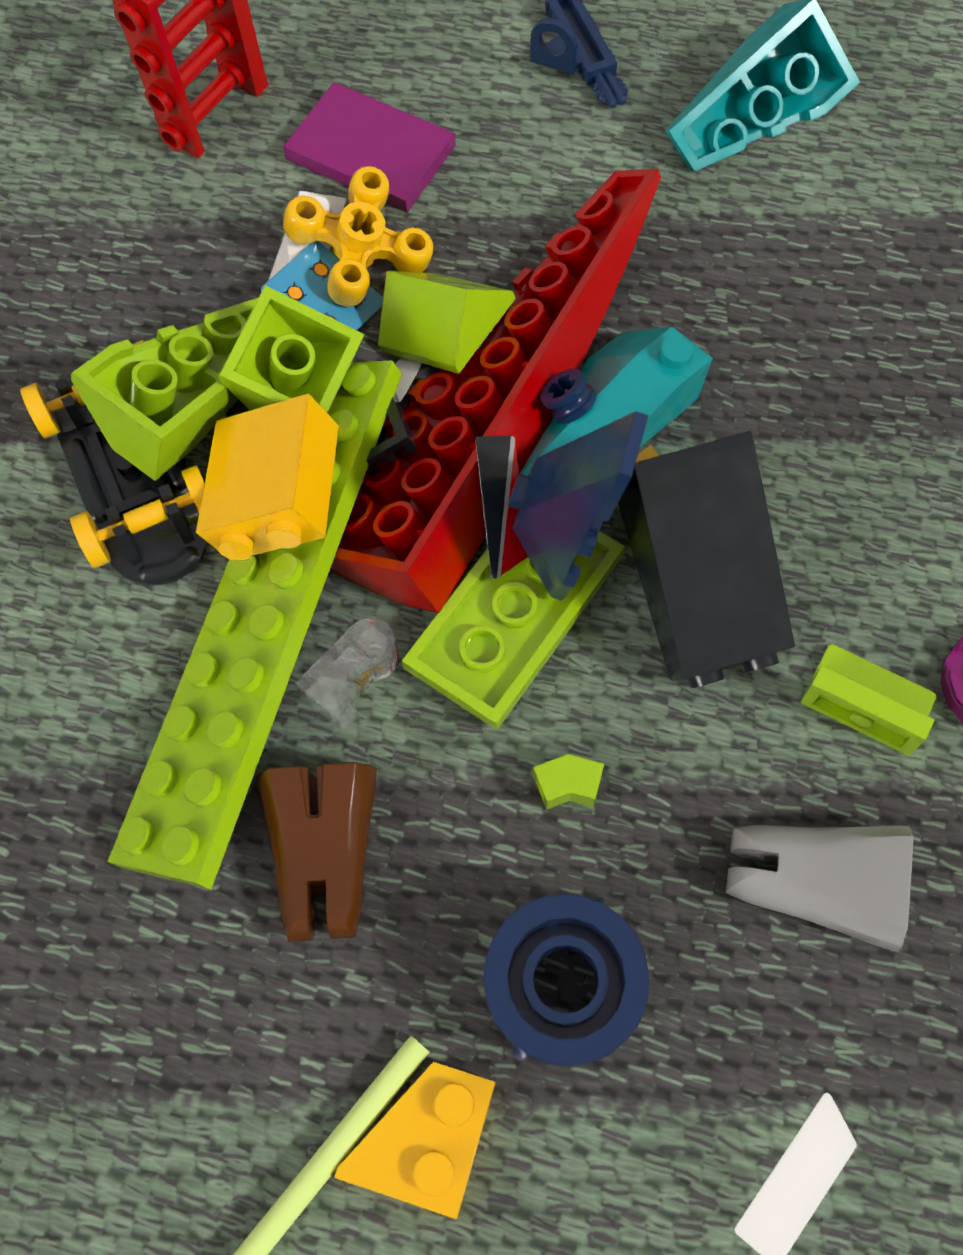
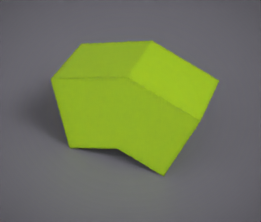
M567 754L533 767V778L546 810L568 801L594 807L604 764Z

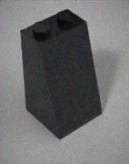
M751 430L636 462L632 477L618 505L670 680L688 679L690 688H696L723 680L722 668L743 663L745 672L778 664L779 659L776 652L793 648L795 643Z

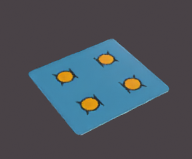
M319 241L309 244L261 287L262 291L266 285L355 330H358L383 305V297L370 285L364 300L357 306L342 307L336 304L330 298L327 291V281L333 265L340 259Z

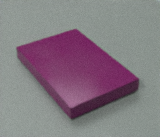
M333 82L283 146L287 160L348 187L353 174L358 169L366 166L380 169L389 181V195L386 203L408 213L456 146L454 132Z

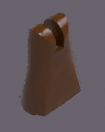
M358 762L318 765L317 777L306 766L266 769L257 776L261 807L274 862L281 919L288 942L313 941L316 917L315 896L326 895L325 906L330 938L356 937L361 913L366 848L376 786L377 768Z

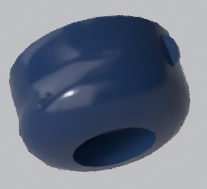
M557 894L538 898L521 906L509 916L494 935L485 958L483 982L486 1001L497 1028L513 1046L512 1053L519 1063L525 1057L549 1066L570 1068L588 1065L610 1055L638 1027L649 994L650 975L646 955L633 929L622 916L603 903V898H588L570 894ZM570 951L579 954L589 962L595 973L596 990L594 998L586 1007L577 1012L561 1013L550 1009L540 1000L534 989L533 977L536 967L545 957L554 952Z

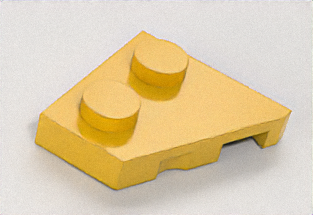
M433 1062L337 1167L334 1178L457 1219L496 1082Z

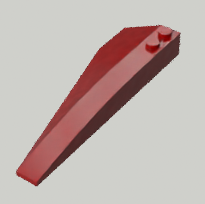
M658 169L615 171L575 213L578 223L561 234L557 233L544 246L548 253L544 260L534 270L525 267L515 277L512 284L515 288L513 293L516 299L461 372L458 374L441 369L438 373L430 375L426 379H420L408 392L412 401L403 412L418 450L410 455L404 449L396 453L398 461L390 466L385 460L379 462L380 472L373 476H370L366 471L330 572L395 603L440 613L486 536L475 440L479 436H513L516 443L520 474L553 419L551 409L546 408L540 399L541 391L560 372L575 368L579 370L610 305L646 219L661 179ZM387 416L385 423L390 437H393L395 432L390 418Z

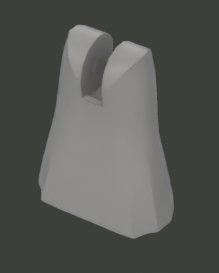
M910 826L733 827L730 849L732 854L742 858L777 863L778 867L777 872L748 867L728 868L725 893L746 903L795 916L881 948L899 952L908 930L914 837Z

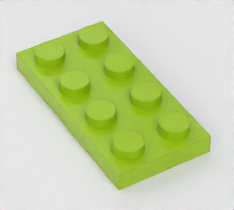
M599 531L590 557L577 554L574 565L581 567L579 578L573 589L562 601L551 598L529 557L499 578L493 579L491 577L487 548L444 604L440 613L435 616L402 659L403 668L495 730H498L623 557L625 546Z

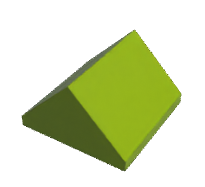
M386 271L378 346L381 351L387 354L459 374L516 299L515 295L511 290L436 273Z
M265 285L219 374L218 380L250 411L309 393L328 413L365 334Z

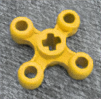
M362 167L353 174L348 188L350 204L344 207L339 214L324 210L316 199L305 195L297 196L289 201L284 212L283 228L291 241L300 245L324 241L333 246V253L340 260L333 265L329 273L327 291L330 298L342 307L357 306L364 300L370 284L367 268L373 264L375 259H386L393 262L398 271L423 272L428 267L433 255V242L425 231L411 227L404 229L402 232H397L385 227V219L380 210L383 209L389 195V181L386 175L376 167Z

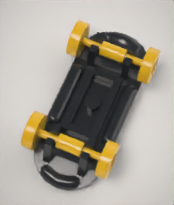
M141 340V341H138V342H136V343H133L132 345L137 344V343H141V342H144V341ZM64 378L54 382L58 394L51 401H48L37 382L21 388L23 401L42 437L46 439L57 434L86 509V511L70 517V523L90 565L95 569L110 563L125 578L147 585H163L176 582L191 573L203 559L209 545L206 540L196 533L205 480L198 466L195 465L188 468L184 458H182L159 479L154 481L112 450L71 380L67 382Z

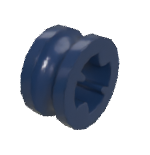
M575 368L565 370L554 376L544 386L540 399L546 408L551 409V414L555 421L564 424L573 422L585 415L593 406L596 400V393L592 386L586 383V378L581 370Z

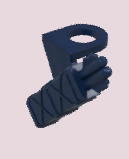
M545 0V10L549 18L539 20L531 32L530 62L574 74L578 68L588 86L594 85L592 91L595 92L598 101H601L603 104L607 102L610 108H615L617 104L624 105L626 103L625 96L628 95V88L625 87L626 84L623 83L622 78L616 77L617 61L615 56L607 46L599 32V28L596 27L593 17L590 16L581 0ZM547 31L559 35L546 44L542 38V33Z

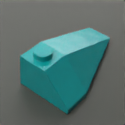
M802 0L786 3L741 44L665 132L689 170L697 171L743 151L749 142L765 135L775 137L786 132V126L804 118L807 121H811L825 115L855 88L860 81L816 0Z
M673 327L620 333L589 357L581 370L586 378V383L591 385L596 393V400L591 409L585 415L570 423L560 424L553 418L520 474L528 476L537 457L635 411L649 415L640 447L643 446L698 399L713 358Z

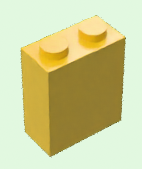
M309 393L216 421L196 533L230 561L245 560L252 555L281 548H294L302 543L323 539L326 536L339 425Z

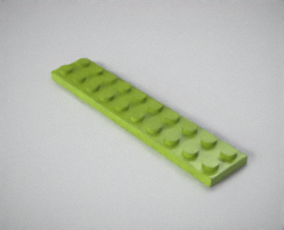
M392 360L352 362L328 411L330 417L339 425L325 538L302 543L294 548H281L252 555L245 560L228 561L107 862L123 869L209 890L212 889L369 464L366 459L370 450L377 444L388 414V406L392 397L394 398L403 374Z

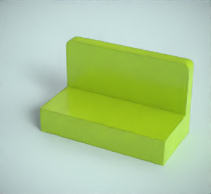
M831 644L825 650L800 703L910 756L926 741L935 719L929 717V714L935 703L936 694L843 648Z

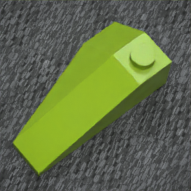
M258 298L206 314L203 323L177 330L174 325L158 329L156 338L132 345L127 339L111 344L71 373L73 385L112 450L156 481L196 447L215 426L216 421L220 420L239 400L218 379Z

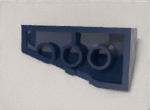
M635 411L537 457L528 476L518 473L508 503V507L517 509L512 529L551 598L562 601L577 582L581 567L574 565L577 554L590 557L603 521H609L634 471L649 415Z

